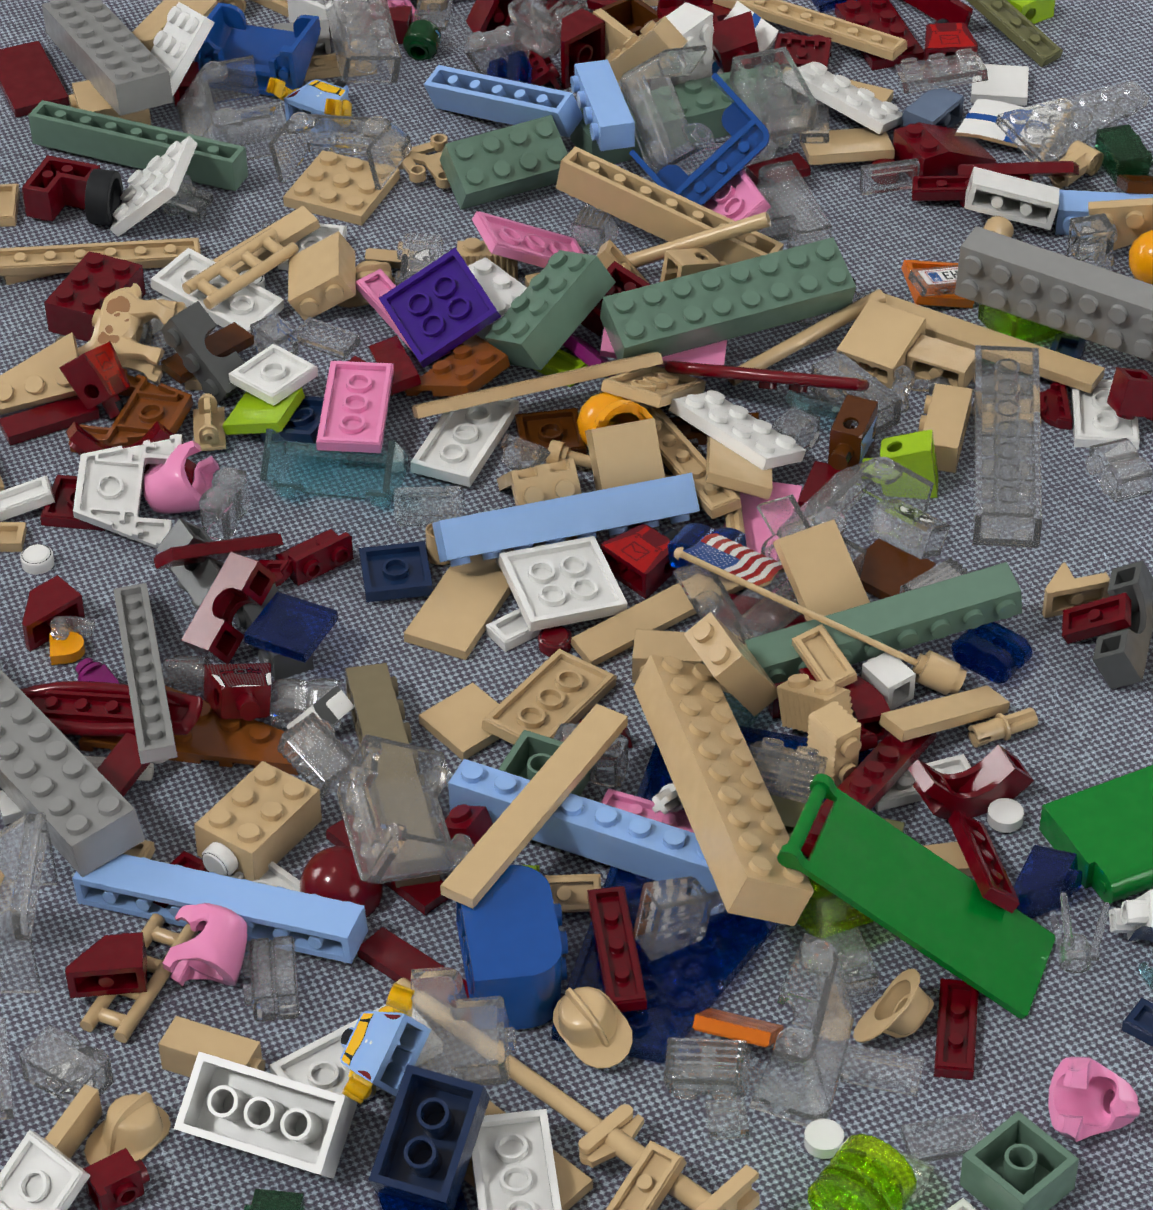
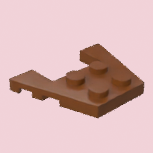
M475 334L452 349L453 353L447 358L434 363L433 368L424 375H419L421 384L405 390L406 396H417L422 391H432L433 396H457L475 392L510 366L508 355Z
M123 368L130 383V388L118 395L130 397L112 426L106 428L80 425L106 445L125 447L142 439L156 421L176 434L194 405L191 394L163 383L158 386L148 383L145 376L139 374L135 377L130 376L127 373V369Z

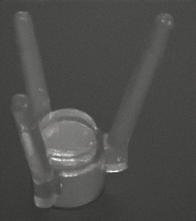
M1063 892L1060 894L1064 939L1055 908L1053 906L1048 908L1059 953V966L1066 972L1083 973L1091 968V961H1098L1100 959L1099 947L1108 919L1110 903L1105 902L1102 906L1092 944H1090L1086 936L1072 933L1068 896Z

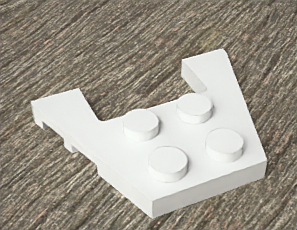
M182 434L170 435V439L150 443V440L143 441L142 445L128 448L117 446L81 454L73 506L74 518L157 549L172 529V520L139 517L145 465H164L175 448L182 444Z

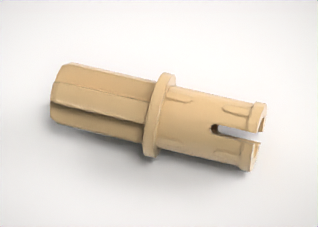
M1027 708L1006 716L999 713L989 721L969 726L968 730L970 732H968V736L975 748L995 740L1003 739L1007 741L1010 740L1011 734L1036 726L1038 724V717L1033 708Z

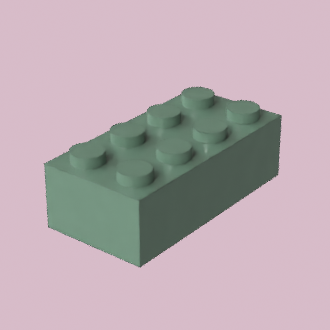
M552 115L446 143L440 157V162L459 208L462 210L557 183L561 160L568 152Z
M559 250L550 257L545 268L531 279L530 285L526 290L512 301L511 307L507 312L493 323L492 329L484 338L488 343L508 355L510 365L542 370L616 282L596 255Z

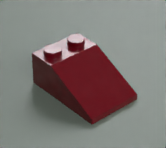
M918 122L894 130L893 147L895 154L893 160L912 179L914 176H958V166L960 164L996 163V159L974 138L955 136L958 129Z

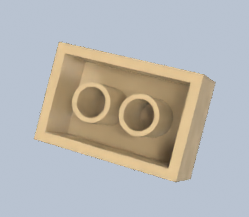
M262 761L194 824L197 855L202 858V852L212 842L222 843L237 858L238 868L233 874L240 871L243 873L244 879L250 881L259 880L269 870V863L275 862L277 864L322 821L320 789Z

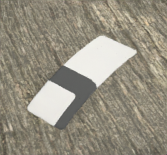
M335 686L289 723L287 729L291 734L313 741L352 710L354 705L339 686Z

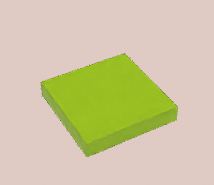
M302 387L275 406L246 391L222 425L225 434L281 432L305 398Z

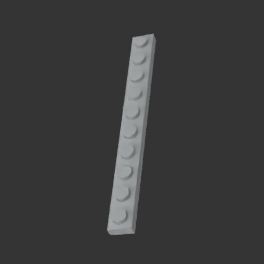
M147 583L113 590L141 764H160L178 756Z

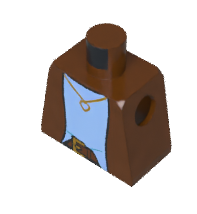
M847 394L830 431L828 464L834 469L859 472L862 469L863 458H869L872 455L875 445L877 401ZM853 420L859 424L856 428L851 425Z

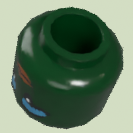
M416 20L412 22L403 40L404 50L414 60L423 61L433 58L441 43V31L431 21Z

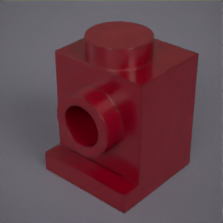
M127 1148L83 1168V1170L91 1175L85 1186L87 1194L97 1210H114L120 1206L132 1203L136 1198L145 1194L143 1184L150 1181L149 1173L142 1160L135 1161Z

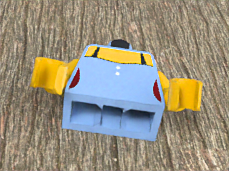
M270 77L266 92L272 93L284 101L286 122L331 137L341 123L348 124L351 121L352 104L348 97L349 88L345 82L338 80L334 84L315 79L301 88L292 90L285 86L286 82Z
M394 983L388 994L386 1006L380 1008L378 1012L364 1011L360 1015L355 1028H348L342 1034L341 1045L344 1051L340 1059L341 1063L350 1069L349 1080L342 1094L360 1105L363 1103V1100L373 1098L376 1093V1087L394 1097L397 1096L407 1064L415 1066L432 1030L411 1018L413 1012L411 997L415 991L413 989Z

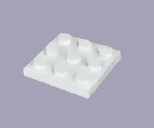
M180 2L169 11L167 23L163 30L159 31L155 36L154 46L151 50V53L169 71L172 96H174L215 23Z
M190 136L182 142L175 141L163 156H155L143 171L138 169L129 177L127 181L129 186L120 197L122 200L121 205L113 213L114 221L110 230L119 237L177 194L198 144Z
M595 536L499 553V565L530 632L614 616L627 609L628 603Z

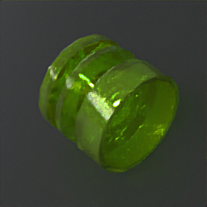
M865 1134L851 1135L832 1157L830 1164L821 1171L818 1178L808 1188L807 1199L812 1210H902L916 1191L917 1180L912 1167L903 1155L890 1144L874 1136Z

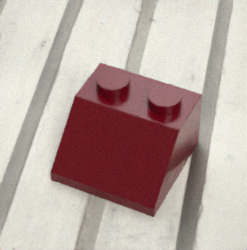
M583 8L562 18L561 87L567 89L571 87L570 77L575 75L574 64L605 60V21Z

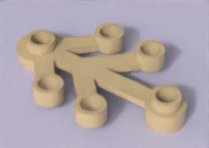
M434 134L430 138L431 142L414 147L403 143L397 144L388 151V160L391 162V165L397 169H405L409 174L411 182L421 183L425 181L427 168L434 177L437 187L442 189L451 187L440 162L441 151H443L444 145L448 143L446 135ZM433 151H437V152H438V153H434V154H431V155H426V153H429V152H433Z

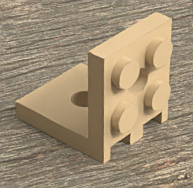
M574 458L550 464L536 465L521 470H513L497 478L499 491L512 489L516 506L582 493ZM575 536V537H570V538H565V541H566V540H571V539H576L577 536Z

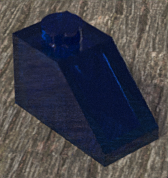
M1034 845L1013 886L1020 902L1016 909L1029 918H1034L1067 906L1073 891L1078 892L1082 883V871L1078 870L1077 854Z

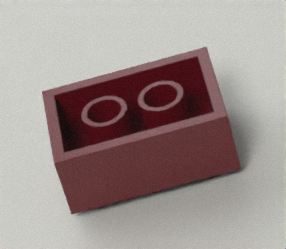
M89 251L44 302L49 332L64 336L72 332L76 339L87 342L91 340L95 328L92 326L94 312L97 309L101 310L106 296L117 289L132 287L133 283L140 286L142 298L144 297L146 290L142 265Z

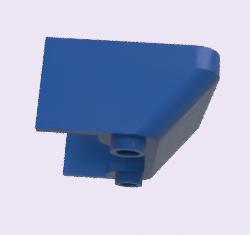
M716 72L711 76L713 82L732 102L722 114V125L731 137L692 174L688 176L677 165H667L655 174L633 149L629 152L634 161L657 185L702 206L763 151L770 139L767 127Z

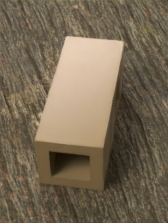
M175 1016L158 1044L162 1069L187 1077H191L198 1052L261 1071L265 1070V1060L262 1059L259 1041L179 1016Z

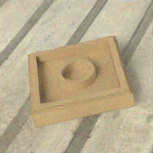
M471 683L419 714V724L460 759L464 760L500 739L482 729V720L499 704L477 685Z

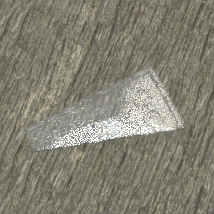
M1132 80L1000 113L997 116L996 124L1032 162L1059 161L1066 156L1068 148L1074 141L1080 140L1087 145L1102 136L1105 129L1114 128L1120 119L1129 118L1147 106L1150 96Z

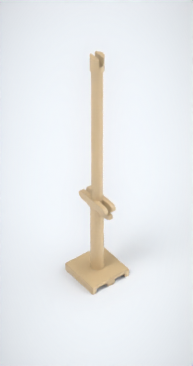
M401 978L396 982L415 990L411 997L415 1011L585 1131L587 1134L578 1142L579 1158L582 1164L593 1168L611 1158L618 1157L633 1168L646 1147L634 1140L644 1124V1118L639 1114L633 1118V1108L630 1105H620L604 1120L431 999L426 995L425 991L411 981ZM746 1164L713 1194L683 1173H680L668 1194L691 1210H754L760 1205V1196L758 1192L752 1189V1184L759 1178V1172Z

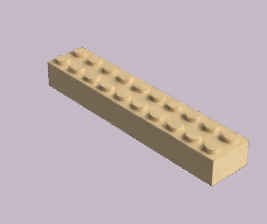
M650 654L633 688L727 913L795 926L814 890L805 874L798 870L786 868L777 860L781 847L788 843L790 837L719 682L705 664H691L680 661L672 656L661 657Z

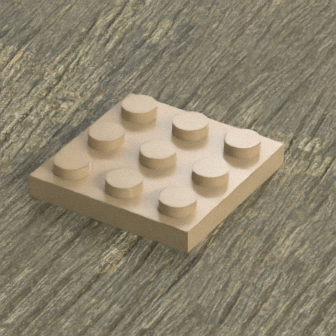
M322 150L283 196L284 206L293 209L305 206L313 214L362 226L399 181L400 170L384 164L368 162L360 158H352L336 154L332 151Z

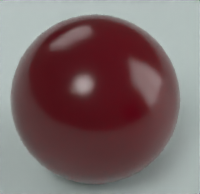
M332 846L318 852L307 863L300 879V892L364 905L367 918L377 909L381 901L383 881L378 866L365 852L351 846Z

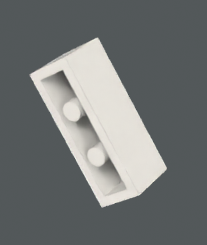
M973 167L966 189L964 209L992 216H1001L1008 220L1051 230L1059 206L1060 188Z

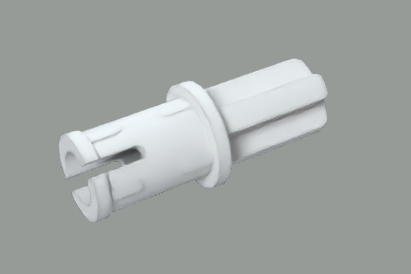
M673 783L663 786L660 792L652 798L655 804L652 810L655 813L661 811L663 814L683 809Z

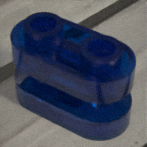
M520 50L511 53L508 63L503 57L490 61L487 75L531 84V64L524 51Z
M996 622L981 625L975 629H968L951 646L953 657L957 663L998 684L1007 682L1016 673V670L1026 664L1032 657L1031 646L1024 637Z

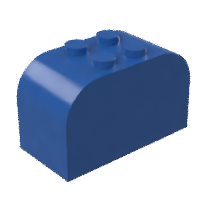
M510 865L473 909L456 902V925L472 1011L473 1028L479 1033L534 1028L547 1023L553 1018V1011L557 1002L561 999V980H567L566 959L562 957V954H568L566 931H560L558 927L562 926L560 903L554 904L550 884L540 872L523 865Z

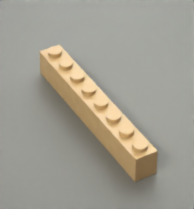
M576 146L561 160L556 189L668 242L734 222L730 218ZM754 231L702 248L706 249L718 261H724L728 265L782 251L784 244Z

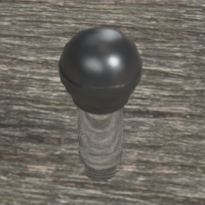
M941 376L931 380L910 378L904 379L902 386L909 391L933 394L935 383L950 385V382Z

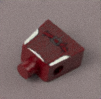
M271 664L204 665V700L210 704L214 712L222 719L252 721L256 718L269 717Z

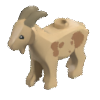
M133 283L132 287L117 289L105 297L101 310L97 309L92 318V326L95 328L91 340L79 347L78 353L80 356L111 341L123 368L143 373L151 382L159 385L164 371L158 364L165 351L163 348L139 343L143 333V324L156 318L165 325L171 317L186 309V305L183 302L164 299L143 300L141 299L142 291L140 286ZM60 336L56 339V341L60 340L64 336Z

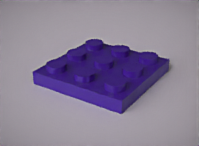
M453 248L379 297V300L423 368L501 317L456 248Z

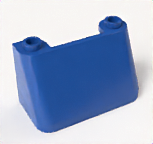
M218 3L207 17L215 23L195 57V62H198L200 80L210 87L275 96L272 93L266 92L270 77L286 82L285 86L292 90L302 87L321 32L319 16L301 15L297 17L293 24L294 31L247 25L243 11L235 5Z

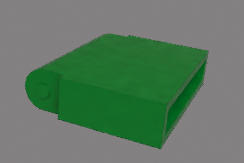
M1153 765L1042 805L1040 832L1083 887L1086 889L1092 886L1106 904L1114 903L1153 888Z

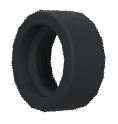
M93 169L91 171L85 190V213L90 224L112 225L114 221L113 213L121 205L122 200L120 197L123 194L122 179L118 171Z

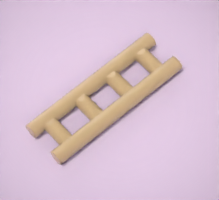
M269 228L183 283L182 288L187 294L197 289L208 296L203 300L205 307L212 309L297 254L299 248L294 242L283 247L274 241L278 237L277 231L274 228ZM262 247L273 254L264 261L253 255L254 252ZM240 261L251 267L250 270L242 275L231 269L232 266ZM220 275L230 283L217 289L209 281Z
M156 913L152 914L141 931L144 935L146 950L152 941L174 947L195 938L198 934V931L194 932L191 930L189 924H186L180 933L161 928L165 923V919ZM147 955V971L153 973L147 983V992L118 994L136 1000L127 1015L108 1009L117 994L97 996L81 1020L80 1027L87 1032H92L98 1022L116 1027L117 1030L114 1033V1038L121 1043H126L172 974L163 968L162 962L165 957L163 960Z

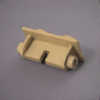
M205 393L198 400L199 409H193L194 441L200 445L202 451L226 449V434L222 427L225 422L224 407L217 406V400L212 394Z

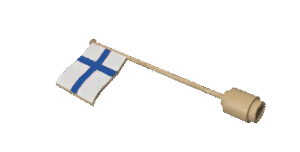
M977 99L956 131L955 136L979 138L1011 147L1042 151L1036 162H1043L1065 123L1072 119V114L1069 111L1054 113L1025 108L1001 101ZM1001 216L989 218L983 227L1011 238L1014 234L1011 222Z

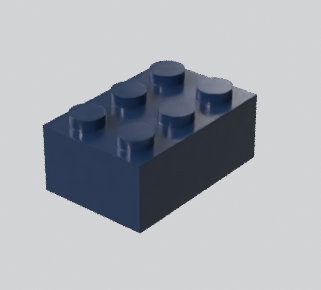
M407 1064L369 1177V1182L377 1192L435 1209L454 1210L490 1100L485 1087Z

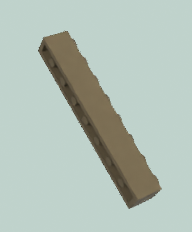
M387 663L345 668L346 696L354 705L350 712L396 888L440 881V867L446 866L445 850L443 844L437 845L436 842L439 841L436 819L430 820L429 817L432 816L429 794L423 795L422 792L425 791L424 775L422 770H416V767H418L416 746L409 745L412 741L409 722L403 723V720H405L403 700L396 698L399 694L396 676L390 677Z

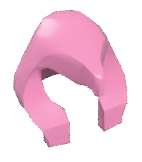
M192 440L178 445L164 465L150 464L149 469L144 474L142 487L145 500L153 511L161 514H173L211 507L213 474L215 471L220 470L212 456L198 462L194 470V482L192 485L190 484L185 472L186 458L202 451L200 445Z
M202 903L183 906L179 909L175 919L177 921H186L192 931H201V933L187 942L171 947L162 962L163 968L171 972L170 978L182 987L188 980H212L221 984L235 986L244 961L247 944V922L234 911L219 905Z
M1066 1057L1054 1071L1049 1087L1048 1108L1052 1126L1063 1136L1078 1142L1093 1135L1123 1128L1132 1123L1136 1117H1139L1140 1107L1138 1105V1098L1132 1086L1090 1057Z

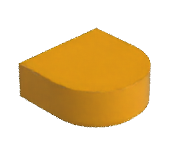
M72 631L49 633L51 665L73 663L84 656V639L79 633Z

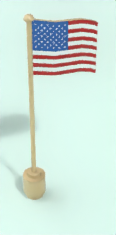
M717 533L709 534L694 547L683 550L684 547H678L674 551V557L677 560L679 558L685 559L912 664V671L916 673L915 682L943 695L958 693L964 683L967 671L960 668L961 665L931 650L925 655L919 654L917 659L762 588L769 585L777 574L785 572L782 563Z

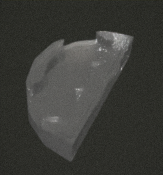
M507 433L501 442V448L503 449L501 461L512 471L540 465L550 455V452L545 447Z

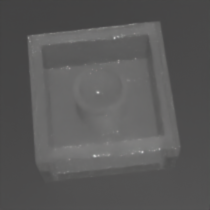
M419 0L414 14L415 21H431L440 31H449L454 13L453 0Z

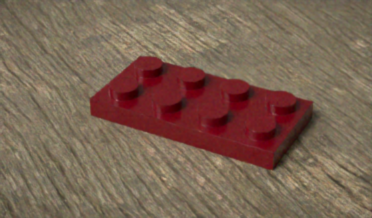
M848 0L844 3L835 4V14L838 18L907 40V49L894 61L860 51L872 71L924 62L923 49L889 0Z

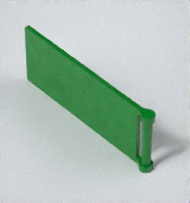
M816 774L810 784L811 793L787 844L781 847L778 853V862L786 868L802 872L1019 1019H1024L1031 1008L1056 939L1055 935L1018 909L1011 913L984 899L975 880L837 788L831 777L826 774ZM824 798L834 803L807 860L801 849Z

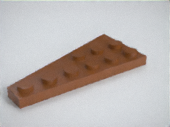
M165 685L167 691L184 693ZM203 700L200 717L193 729L187 735H174L178 757L169 760L201 764L202 760L219 761V766L231 768L234 763L253 765L255 768L264 761L288 774L298 775L316 753L315 742L255 719L246 721L244 719L219 718L210 704ZM82 736L79 740L80 750L93 752L94 747L112 751L123 736Z

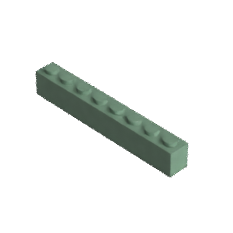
M44 100L28 115L33 144L47 148H54L72 154H79L96 158L97 160H105L144 170L155 156H163L175 141L182 142L190 136L198 144L183 179L236 191L249 176L246 147Z
M1004 562L824 617L891 648L901 650L1021 614L1022 595L1008 563ZM810 620L745 640V645L773 683L785 682L790 676L799 674V669L807 668L792 646V638L823 623ZM823 624L851 665L885 653Z

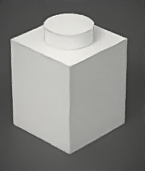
M885 652L862 664L861 678L869 682L881 693L890 711L914 699L916 673L899 658Z

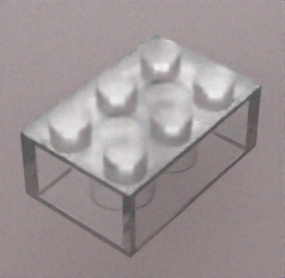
M786 47L733 57L729 83L735 94L767 127L770 139L814 130L818 104Z

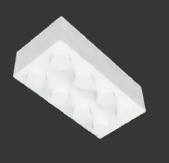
M198 1052L174 1129L334 1179L357 1102L337 1093Z

